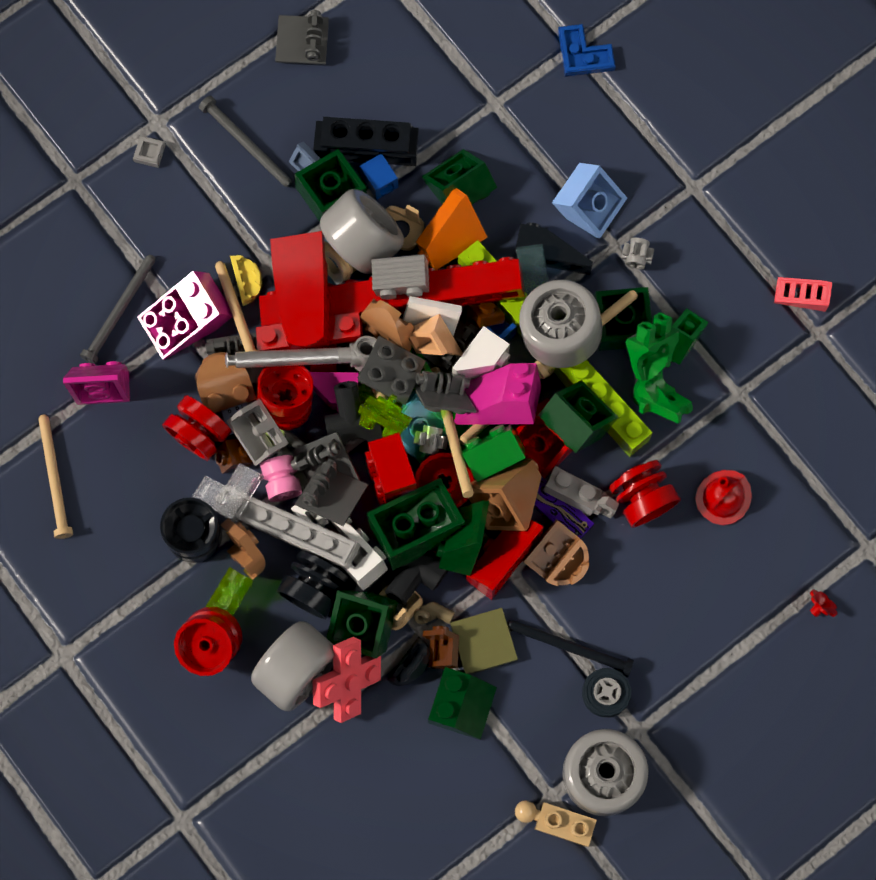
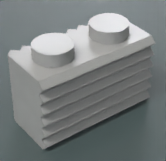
M425 254L371 260L372 288L376 296L381 299H394L396 295L402 294L419 297L423 295V292H429V269Z

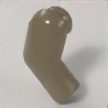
M430 602L421 606L416 611L414 620L418 624H425L438 618L450 624L455 612L436 602Z

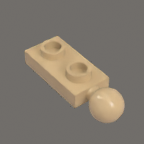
M528 800L519 802L515 807V816L519 821L523 823H529L533 820L537 821L534 830L589 847L596 819L545 802L542 803L540 810H537L534 803Z

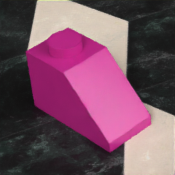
M310 372L313 378V391L332 410H337L338 413L334 386L342 382L354 381L358 383L359 388L358 372Z

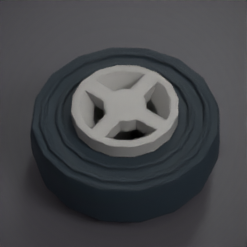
M601 668L593 671L586 678L582 687V698L585 706L591 713L599 717L611 718L619 715L627 708L631 699V687L628 679L621 672L613 668Z

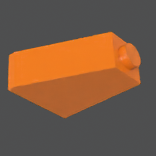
M457 188L454 189L416 241L420 250L417 252V255L425 254L428 265L436 270L457 258L458 255L477 240L481 242L488 238L465 193Z

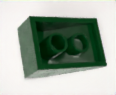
M441 478L367 512L369 525L393 570L418 559L465 525L463 517Z

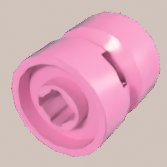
M292 455L273 457L260 464L263 479L269 481L265 487L270 502L285 501L302 494L299 478L294 476L297 470H294L291 466V461L294 460Z

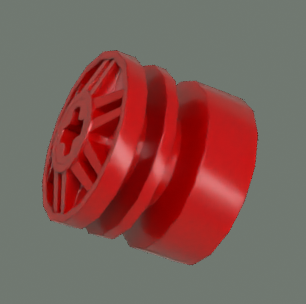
M303 365L265 367L258 377L257 400L260 399L277 426L281 430H292L300 427L308 420L312 411L313 378L310 372Z
M653 460L631 468L609 487L612 494L621 493L616 497L617 503L631 501V504L623 511L631 528L641 526L656 519L681 501L672 484L659 487V484L667 477V474L663 471L656 473L662 467L659 460Z

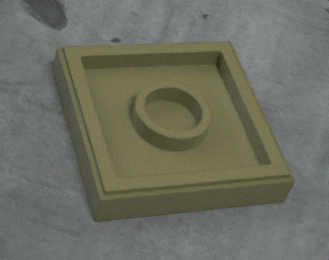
M502 608L450 623L452 632L459 635L458 653L464 673L471 675L518 661Z

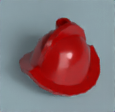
M721 470L714 472L706 477L697 488L695 497L697 509L703 517L714 524H733L741 519L750 507L752 498L751 486L745 475L737 471Z

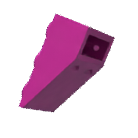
M192 271L141 313L138 319L160 356L165 360L216 331L233 316L227 301L211 275L206 272Z

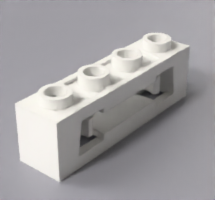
M294 505L291 508L294 515L312 523L315 520L318 523L316 525L321 527L329 523L327 519ZM350 517L344 526L332 522L333 526L344 537L354 540L361 545L353 559L356 567L351 563L349 569H343L364 591L388 570L384 562L386 556L377 546L372 548L367 543L369 538L360 528L355 530L350 525L352 523Z

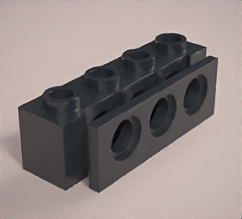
M323 117V121H316L313 151L320 158H323L339 149L348 162L366 163L382 154L390 165L417 166L419 128H414L409 122Z

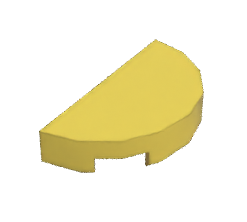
M241 255L230 256L243 306L253 302L260 294L263 286L262 274L257 264L253 263L250 259H246Z

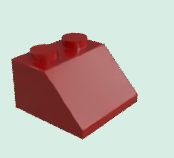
M548 398L538 404L534 424H520L515 430L525 447L526 458L523 460L527 458L533 459L538 464V471L544 479L552 472L555 466L557 467L573 451L538 416L550 401Z

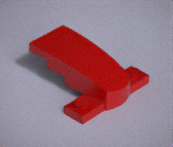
M322 231L270 239L273 277L282 323L256 327L257 350L327 348L333 344L353 342L362 337L360 312L330 316L328 264L325 260V243Z

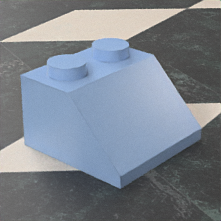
M579 163L552 204L567 220L596 238H601L627 200V197L600 165Z

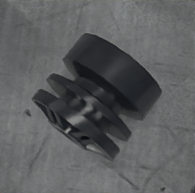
M299 551L296 558L304 565L293 562L291 568L299 577L295 578L285 575L276 591L295 606L326 620L334 606L333 600L326 595L327 592L337 594V591L342 589L335 583L346 585L349 578L330 561L305 551Z

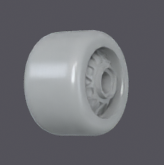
M351 189L345 192L320 219V229L331 247L348 264L365 274H372V259L391 258L404 244L403 233L391 215L371 196L358 189Z
M553 280L543 283L529 293L520 309L519 324L525 346L529 353L544 365L554 368L576 366L592 356L600 344L603 326L599 305L593 294L576 282Z
M299 621L281 634L264 653L252 672L251 681L278 708L283 711H292L313 693V679L329 673L333 668L334 644L309 623Z
M612 729L594 730L580 737L567 753L563 764V783L569 797L579 808L593 815L612 816L626 811L642 796L648 781V764L641 747L628 735ZM609 764L614 770L613 777L610 779L603 778L599 774L600 765Z

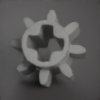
M632 238L630 244L624 243L621 258L626 259V265L630 268L644 269L645 264L650 265L652 262L654 248H649L650 242L648 240Z
M424 425L423 431L415 432L414 443L420 445L419 452L437 454L439 449L447 448L448 438L442 435V428Z

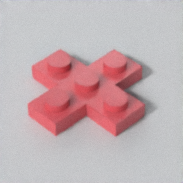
M355 637L333 645V671L313 679V705L322 708L334 703V720L340 723L361 714V689L381 681V656L378 658L369 656L361 658V640Z

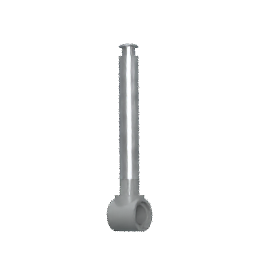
M362 336L355 343H350L349 347L247 351L235 352V355H228L226 353L225 365L227 368L228 366L252 368L350 363L351 367L360 372L364 368L377 339L372 336Z

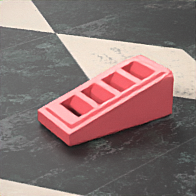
M778 277L774 303L826 312L830 303L832 282ZM785 286H790L788 297H784ZM796 287L800 288L799 298H794ZM806 289L811 290L810 299H805ZM817 291L822 292L821 300L816 299Z

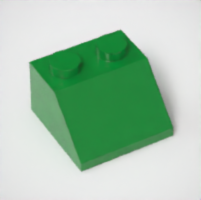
M503 424L489 431L490 435L482 439L478 436L465 443L466 447L462 449V455L476 482L526 458L525 447L511 424L506 427Z

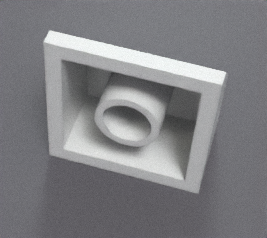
M483 326L453 366L452 374L465 375L466 378L472 380L510 364L508 362L511 356L509 354L510 344Z

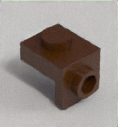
M494 301L467 305V326L471 323L482 328L483 326L487 327L504 323L505 314Z
M238 439L225 440L216 448L215 461L220 467L222 474L228 473L233 468L254 465Z
M434 626L433 630L423 631L422 637L430 640L431 654L428 667L432 669L457 668L459 635L449 631V628L446 626Z

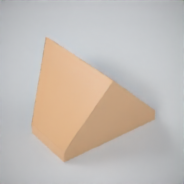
M440 314L414 325L415 330L410 335L409 340L416 353L462 356V350Z

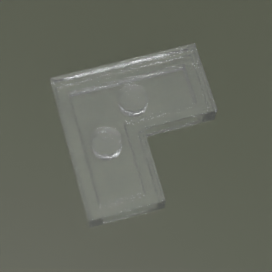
M239 463L226 486L205 475L191 498H197L206 502L213 511L237 522L264 476Z

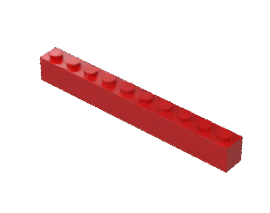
M503 257L499 261L491 263L476 261L470 266L462 267V265L454 264L442 270L428 268L429 292H423V295L418 298L465 306L525 297L522 266L519 259ZM372 277L367 281L360 282L358 280H346L343 284L339 285L328 283L330 291V316L354 312L362 314L373 299L377 302L382 300L397 309L401 314H404L409 296L402 294L396 295L394 299H381L373 291ZM270 291L267 295L259 296L261 327L281 324L276 291Z

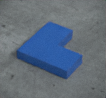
M583 24L558 27L565 77L615 71L616 66L612 44L587 47Z

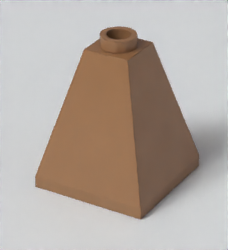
M533 459L521 460L479 482H476V480L471 482L474 493L473 496L468 498L471 504L483 500L489 501L485 524L487 530L526 531L529 528L542 477L538 471L539 466Z

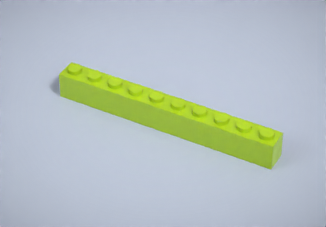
M477 240L458 255V265L463 267L470 266L476 261H487L488 263L497 261ZM526 292L525 297L494 301L505 314V320L510 325L513 322L517 325V333L523 338L519 324V314L521 306L528 296ZM587 360L573 367L554 368V374L566 387L582 380L619 417L607 433L629 457L650 441L653 432Z

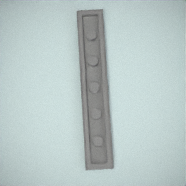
M228 486L225 487L214 507V510L222 515L346 569H349L361 546L354 540Z

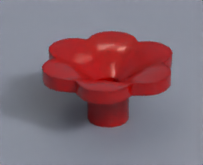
M813 589L810 595L812 596L811 601L814 606L810 609V612L815 617H818L821 613L836 617L838 614L836 604L824 592H818Z

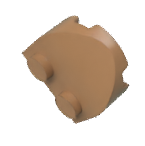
M373 299L360 316L365 327V333L376 339L380 336L409 352L413 348L409 337L415 330L414 326L410 322L407 323L401 319V313L382 300L377 302Z
M218 352L207 356L202 361L195 375L202 404L214 413L257 399L247 368L226 367L225 355L227 352Z
M228 518L220 524L234 543L227 550V553L234 561L245 568L243 570L244 573L253 580L265 568V559L256 547L259 541L240 522L235 524Z
M555 519L522 560L548 583L555 586L577 583L584 577L589 568L587 546L575 533L557 519Z

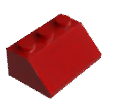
M531 520L526 531L500 530L502 532L496 539L491 537L482 548L485 553L479 560L476 559L471 575H466V581L492 600L541 538L543 526Z

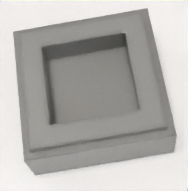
M140 136L133 157L134 162L159 168L166 146L165 142Z

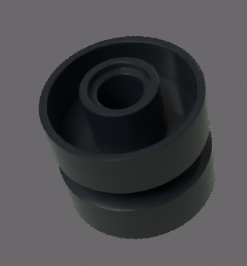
M182 498L169 505L162 515L160 522L162 538L177 558L185 562H201L213 556L220 547L222 527L215 512L206 502L197 498Z

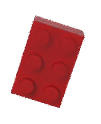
M400 433L368 442L369 451L365 452L367 469L371 480H374L375 493L379 505L386 504L417 489Z

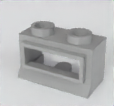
M260 399L241 408L226 421L255 466L269 459L289 444ZM253 412L255 413V415L257 416V418L259 419V421H260L261 423H258V422H257L256 418H255L254 415L252 414ZM265 433H268L275 446L272 445Z

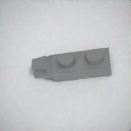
M556 466L552 470L543 489L545 493L588 515L592 513L599 515L601 513L611 519L619 505L617 501L609 497L603 490Z

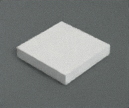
M409 296L403 320L407 323L410 322L414 326L440 314L454 336L462 312V306Z

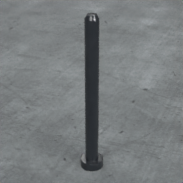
M509 620L508 629L513 632L623 671L622 674L627 678L629 677L634 659L628 658L627 661L518 621Z

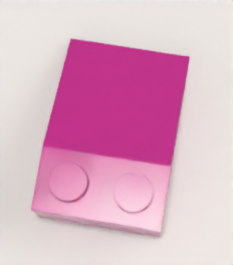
M110 361L106 365L96 366L93 363H82L80 367H72L63 377V384L77 405L130 402L129 370L121 362Z
M510 363L470 380L469 388H465L464 391L477 411L476 413L466 412V414L456 413L455 425L534 424L542 387L537 363Z

